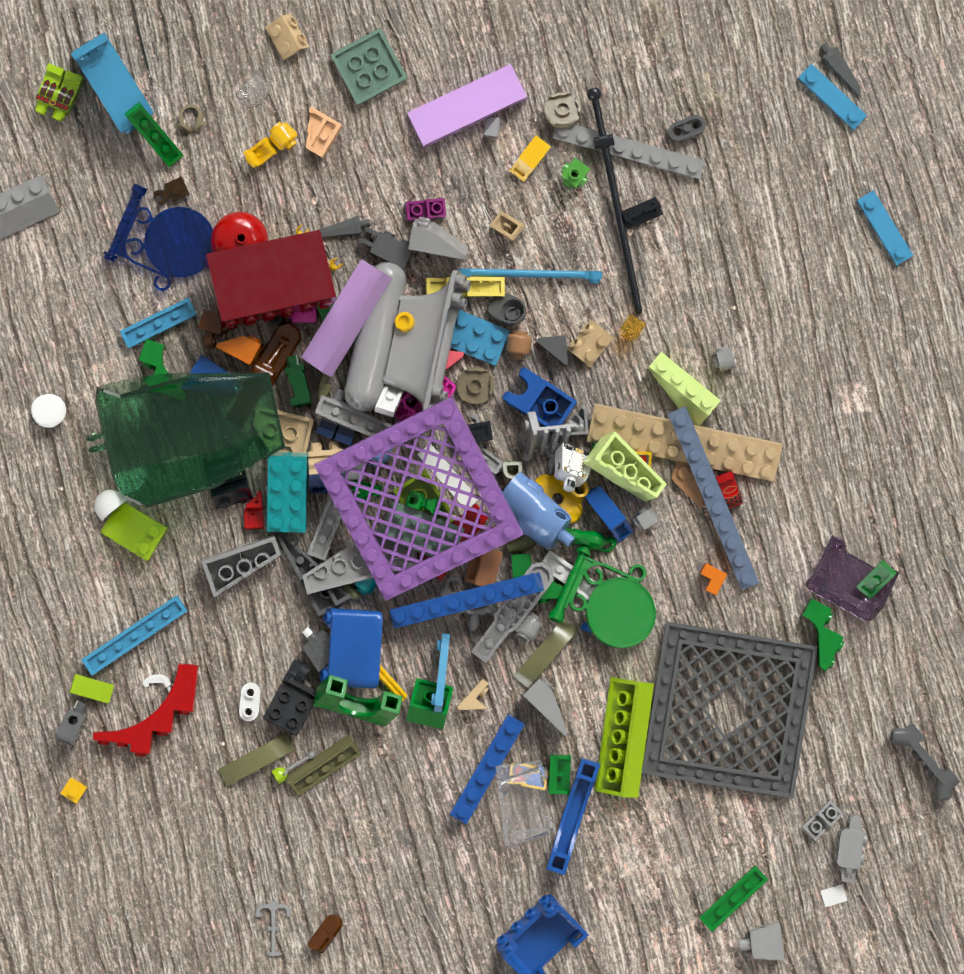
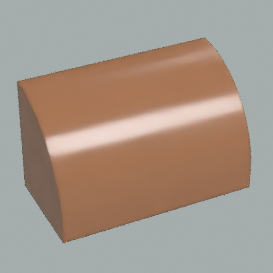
M493 549L470 560L465 582L479 586L495 583L503 552Z

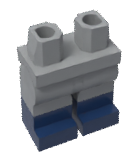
M341 389L336 390L333 398L330 397V399L349 406L348 403L344 402L345 392ZM322 417L316 433L333 439L339 423ZM340 424L334 440L352 446L356 431Z

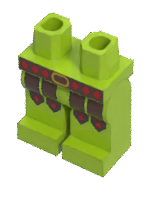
M48 63L44 79L35 98L37 101L36 113L46 116L48 108L51 107L55 109L52 119L63 122L66 115H70L85 81L83 76L68 70L65 71L63 68Z

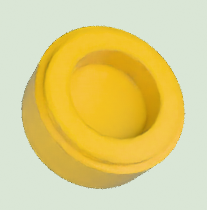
M401 312L395 318V326L401 332H409L415 325L414 317L408 312Z

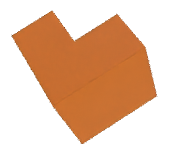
M704 563L699 574L709 579L704 590L717 596L727 574Z

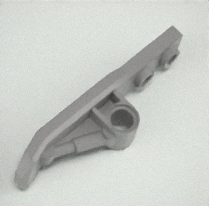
M545 562L532 563L523 575L540 572L544 591L504 601L496 611L493 623L471 652L485 663L488 662L506 636L520 626L553 582V568Z

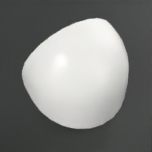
M105 490L96 497L94 509L100 520L104 521L112 511L128 500L117 490Z

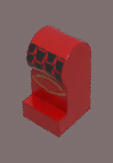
M729 471L716 476L715 478L728 509L742 505L743 501L733 472Z

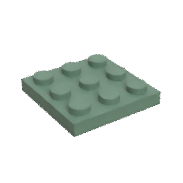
M381 28L330 54L357 106L408 79Z

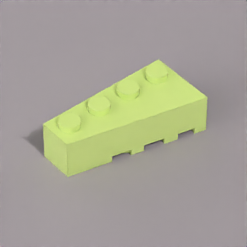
M615 431L603 435L583 462L644 502L657 498L667 485Z

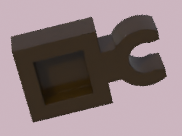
M182 176L164 184L166 190H156L153 193L155 196L163 195V199L158 202L159 205L165 204L169 198H171L172 202H175L190 195Z

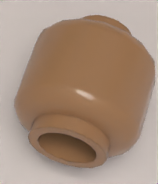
M513 331L512 334L507 336L506 351L512 354V358L523 359V355H529L531 352L532 338L528 335V332Z

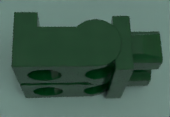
M298 355L286 357L288 367L284 368L290 384L293 386L295 395L294 398H290L291 406L296 409L313 405L307 378L304 374L307 373L305 366L300 364Z

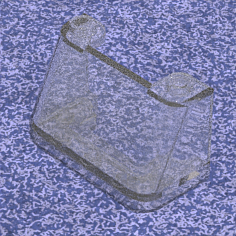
M542 760L496 766L505 849L515 848L549 836L550 831H554L553 820L548 818L544 779H548L547 767L542 766Z

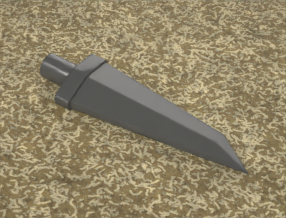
M825 42L820 46L826 53L822 58L861 98L860 85L839 52L837 46L832 49Z
M355 216L354 218L319 230L321 231L322 238L363 234L362 228L370 227L371 223L370 219L360 221L359 216Z

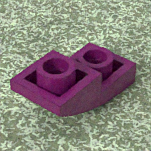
M445 198L406 201V222L415 221L419 217L429 219L446 218Z

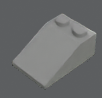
M419 217V219H415L410 236L409 250L466 259L468 247L435 222H431L429 218Z
M538 677L523 693V696L561 733L566 735L568 732L551 689L553 686L547 679L543 678L541 680Z

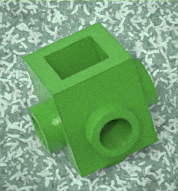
M574 158L570 164L566 163L560 171L562 173V183L569 189H572V187L577 189L578 186L583 187L589 179L586 176L590 172V168ZM576 173L578 176L572 177L571 174Z

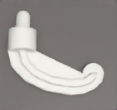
M161 674L149 676L143 682L144 687H148L149 683H163L164 688H167L169 692L171 690L170 680L167 676Z

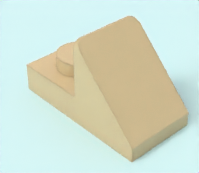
M482 678L457 708L459 710L487 709L476 697L478 695L482 697L488 691L486 686L489 683Z

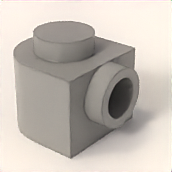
M726 346L715 349L716 357H713L716 369L720 368V371L736 367L731 349H727Z
M647 507L638 511L639 516L632 519L637 529L641 528L642 531L660 521L653 508L648 509Z

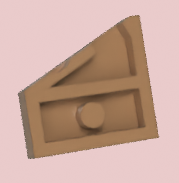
M677 461L671 480L698 507L702 508L704 499L690 465Z

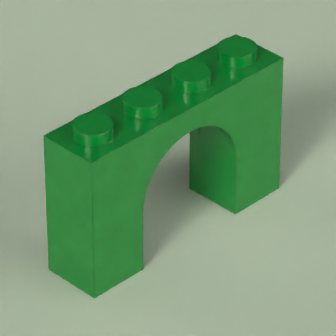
M329 675L317 687L313 704L316 707L386 727L399 715L403 696L384 691L377 698L356 697L346 693L348 680Z

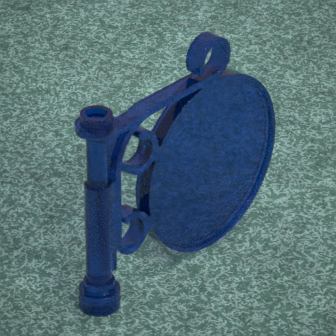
M133 183L131 198L117 227L115 237L108 252H103L105 254L103 258L114 262L118 258L115 256L116 254L137 266L165 277L168 280V285L165 288L158 287L157 280L159 276L155 277L154 286L159 291H166L171 286L169 276L176 278L190 277L201 272L206 267V254L213 252L211 248L213 228L201 213L188 207L168 208L153 218L148 208L140 207L138 209L140 199H142V196L145 197L148 189ZM143 210L149 213V218L146 221L137 219V222L142 225L150 222L145 233L144 243L138 238L128 239L139 212ZM139 242L141 245L138 252H131V254L136 256L141 254L143 250H146L150 262L159 271L131 259L126 250V243Z

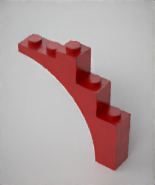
M179 663L177 675L170 693L153 714L142 722L126 729L106 732L95 731L93 733V740H97V744L109 745V742H116V746L128 747V744H131L130 752H135V756L146 757V754L152 752L154 731H157L156 735L168 736V733L173 732L175 710H178V714L189 715L190 712L195 711L200 665Z

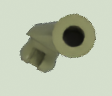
M352 583L342 586L352 596L350 601L354 602L361 599V593L352 587Z

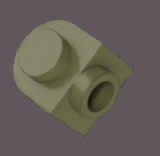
M510 460L502 463L503 481L508 485L517 474L522 472V462Z

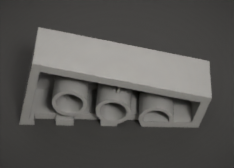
M273 534L203 558L201 562L213 596L216 597L235 583L280 556L281 549L276 535Z

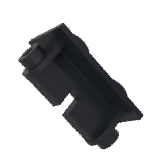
M656 197L622 211L628 229L663 215L660 202L657 201Z

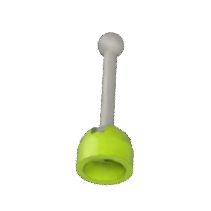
M309 752L306 757L286 769L277 767L272 770L278 783L280 784L287 779L290 770L308 759H314L315 753Z

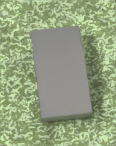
M829 800L800 828L814 842L843 813Z

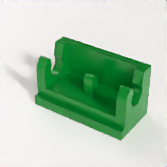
M550 754L549 794H570L571 755Z

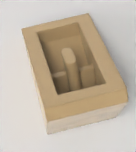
M500 211L490 224L491 228L512 243L516 241L525 229L523 223L503 211Z

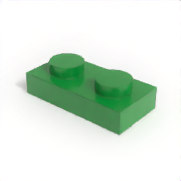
M881 560L857 584L856 588L871 600L897 572Z

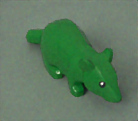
M575 527L566 529L568 533L575 537L572 545L580 544L589 549L606 553L611 552L617 544L615 537L609 536L605 538L604 535L593 530L582 531L575 529ZM608 543L612 544L608 549H601Z

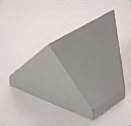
M585 405L567 423H577L578 426L577 429H571L570 436L588 435L587 407ZM560 430L559 436H563L564 430Z

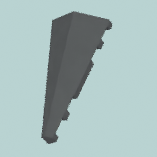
M274 532L318 619L324 617L326 608H340L352 599V596L341 586L307 595L303 575L317 567L318 564L283 532Z

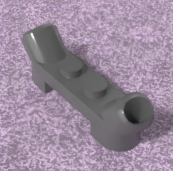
M911 722L906 728L892 729L891 743L893 745L910 746L914 750L911 753L917 761L922 760L926 765L923 767L930 776L934 775L936 777L935 797L943 800L951 799L953 787L959 784L960 781L950 768L945 767L941 770L924 750L920 742L925 737Z

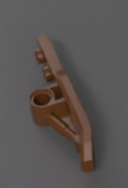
M290 322L277 326L248 374L245 388L226 417L228 420L241 428L245 426L262 396L272 389L287 364L286 357L292 356L300 343L301 335L298 327Z

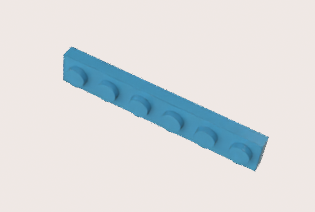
M176 595L81 660L90 674L94 675L188 612L178 595Z

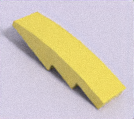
M450 277L425 278V295L442 289L448 283ZM467 277V280L471 281V288L469 292L463 291V298L505 296V277Z

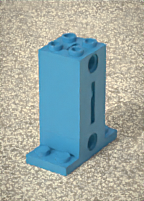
M105 32L71 52L72 57L78 63L121 133L125 131L127 134L136 129L124 113L138 102L152 116L154 113L153 109Z

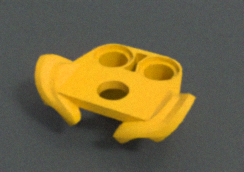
M543 474L534 480L543 487L544 493L551 499L554 494L562 496L563 501L558 505L570 515L571 524L579 520L583 513L581 503L589 491L586 482L580 486L583 490V494L580 495L575 492V489L573 492L565 491L563 489L564 482L556 479L555 474L551 476Z

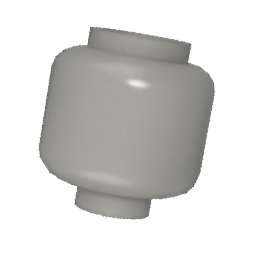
M529 613L520 626L514 630L515 636L523 642L534 641L542 629L539 617Z

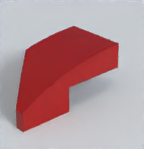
M258 491L256 496L245 505V530L265 529L262 491Z

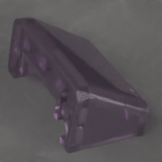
M832 535L813 567L805 586L810 591L866 621H872L883 609L900 572L896 571L895 576L872 599H869L856 586L874 567L846 552L844 541Z

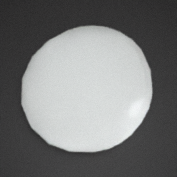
M41 395L32 404V419L41 427H54L62 422L65 417V403L56 395Z

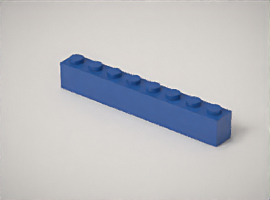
M540 572L390 609L394 628H399L542 592L544 587Z

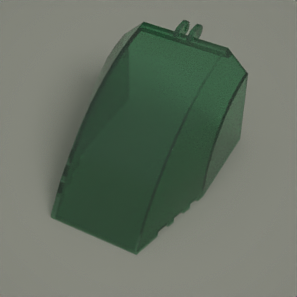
M268 372L167 373L131 378L97 386L95 405L102 432L86 436L87 441L103 438L104 443L89 447V452L93 453L106 449L112 478L122 498L145 508L219 487L229 478L236 477L246 468L253 467L258 461L266 459L285 448L270 374Z

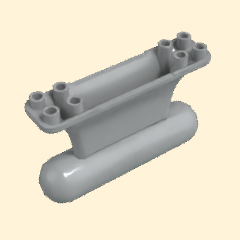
M390 262L379 263L375 268L392 279L355 338L344 390L345 399L348 405L355 410L371 411L375 408L386 384L407 391L418 399L422 409L425 410L448 398V392L443 391V381L459 309L466 310L467 299L463 298V291H470L471 281L467 280V276L463 275L459 270H453L448 283L439 291L427 295L409 296L404 295L406 288V274L404 270ZM401 312H408L415 319V325L409 332H401L395 326V318Z

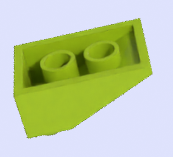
M124 502L112 511L101 533L146 561H151L169 527Z

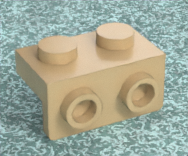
M291 14L281 15L265 27L283 60H287L300 50L309 47L305 35L301 33L298 27L297 20Z
M590 320L583 326L580 334L571 341L567 350L585 365L591 367L614 337L599 324Z

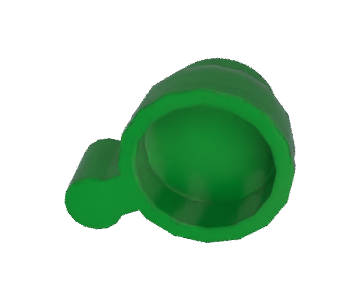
M361 481V485L371 488V483ZM374 485L373 489L381 491L382 486ZM352 486V490L354 493L356 490V486ZM359 488L356 497L367 500L369 491ZM373 492L371 494L372 496L380 497L379 494Z

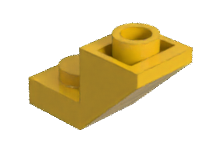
M536 135L509 171L524 182L551 146Z

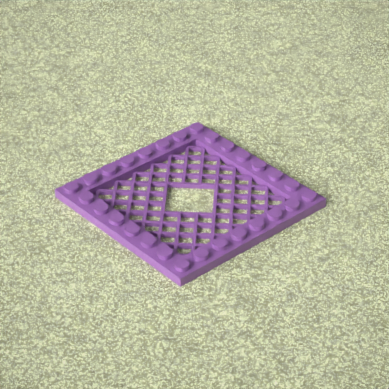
M453 396L314 464L386 601L524 534ZM433 428L430 437L422 434ZM436 429L446 432L444 441L433 438ZM448 435H450L454 445L446 442ZM416 437L413 445L404 443ZM419 437L429 440L426 450L416 447ZM432 442L442 445L439 454L429 451ZM398 446L396 454L388 451ZM401 446L412 449L409 458L399 455ZM445 446L455 449L453 458L442 455ZM414 450L425 453L422 462L412 459ZM457 452L461 456L463 462L455 460ZM381 454L379 462L370 460L371 458ZM384 454L395 457L392 467L382 464ZM428 454L438 457L435 467L425 464ZM397 458L407 461L405 471L395 468ZM441 459L451 462L448 471L438 468ZM364 462L362 471L353 468ZM367 462L377 465L375 475L364 472ZM410 463L421 466L418 475L408 472ZM454 463L464 466L462 475L451 472ZM380 467L390 470L388 479L378 476ZM423 467L434 470L431 480L421 477ZM466 469L468 470L472 479L464 477ZM347 471L344 479L342 473ZM350 471L360 474L358 483L347 480ZM393 471L404 474L401 484L391 481ZM436 472L447 475L444 484L434 481ZM363 475L373 478L371 488L361 485ZM406 475L443 487L432 522L395 510ZM449 476L460 479L457 488L447 485ZM376 479L386 482L384 492L373 489ZM463 480L473 483L470 493L460 490ZM348 484L356 486L354 496ZM389 484L399 487L397 496L387 493ZM475 486L481 496L473 494ZM359 488L369 491L367 500L356 497ZM445 489L456 492L453 501L443 498ZM372 492L382 495L380 505L370 502ZM458 493L469 496L466 505L456 502ZM385 497L395 500L393 509L382 506ZM472 497L482 500L479 510L469 507ZM357 501L365 504L363 513ZM441 501L452 504L449 514L439 511ZM484 503L490 513L482 511ZM368 505L378 508L376 517L365 514ZM454 506L465 509L462 518L452 515ZM381 509L391 512L389 522L379 519ZM467 510L478 513L475 522L465 519ZM394 514L404 517L402 526L391 523ZM437 514L448 517L445 526L435 523ZM481 514L491 517L488 527L478 524ZM366 518L374 521L372 530ZM407 518L417 521L415 530L404 527ZM450 518L460 521L458 531L448 528ZM494 520L496 525L491 527L492 522ZM377 522L387 525L385 534L374 531ZM420 522L430 525L428 535L418 532ZM463 523L474 526L471 535L460 532ZM390 526L400 529L398 538L387 535ZM433 527L443 530L441 539L430 536ZM476 527L485 530L474 536ZM403 531L413 534L411 543L400 540ZM446 531L457 534L454 543L443 540ZM374 535L383 538L381 547ZM416 535L426 538L424 547L413 544ZM459 535L468 538L457 544ZM386 539L396 542L394 551L383 548ZM429 539L439 542L437 552L426 548ZM399 543L409 546L407 555L396 552ZM442 544L451 546L450 548L440 552ZM412 548L422 551L419 560L409 557ZM383 552L392 555L390 563ZM425 552L433 554V556L423 560ZM395 556L405 559L403 568L392 565ZM408 560L417 563L406 568ZM392 569L398 570L400 572L395 574Z

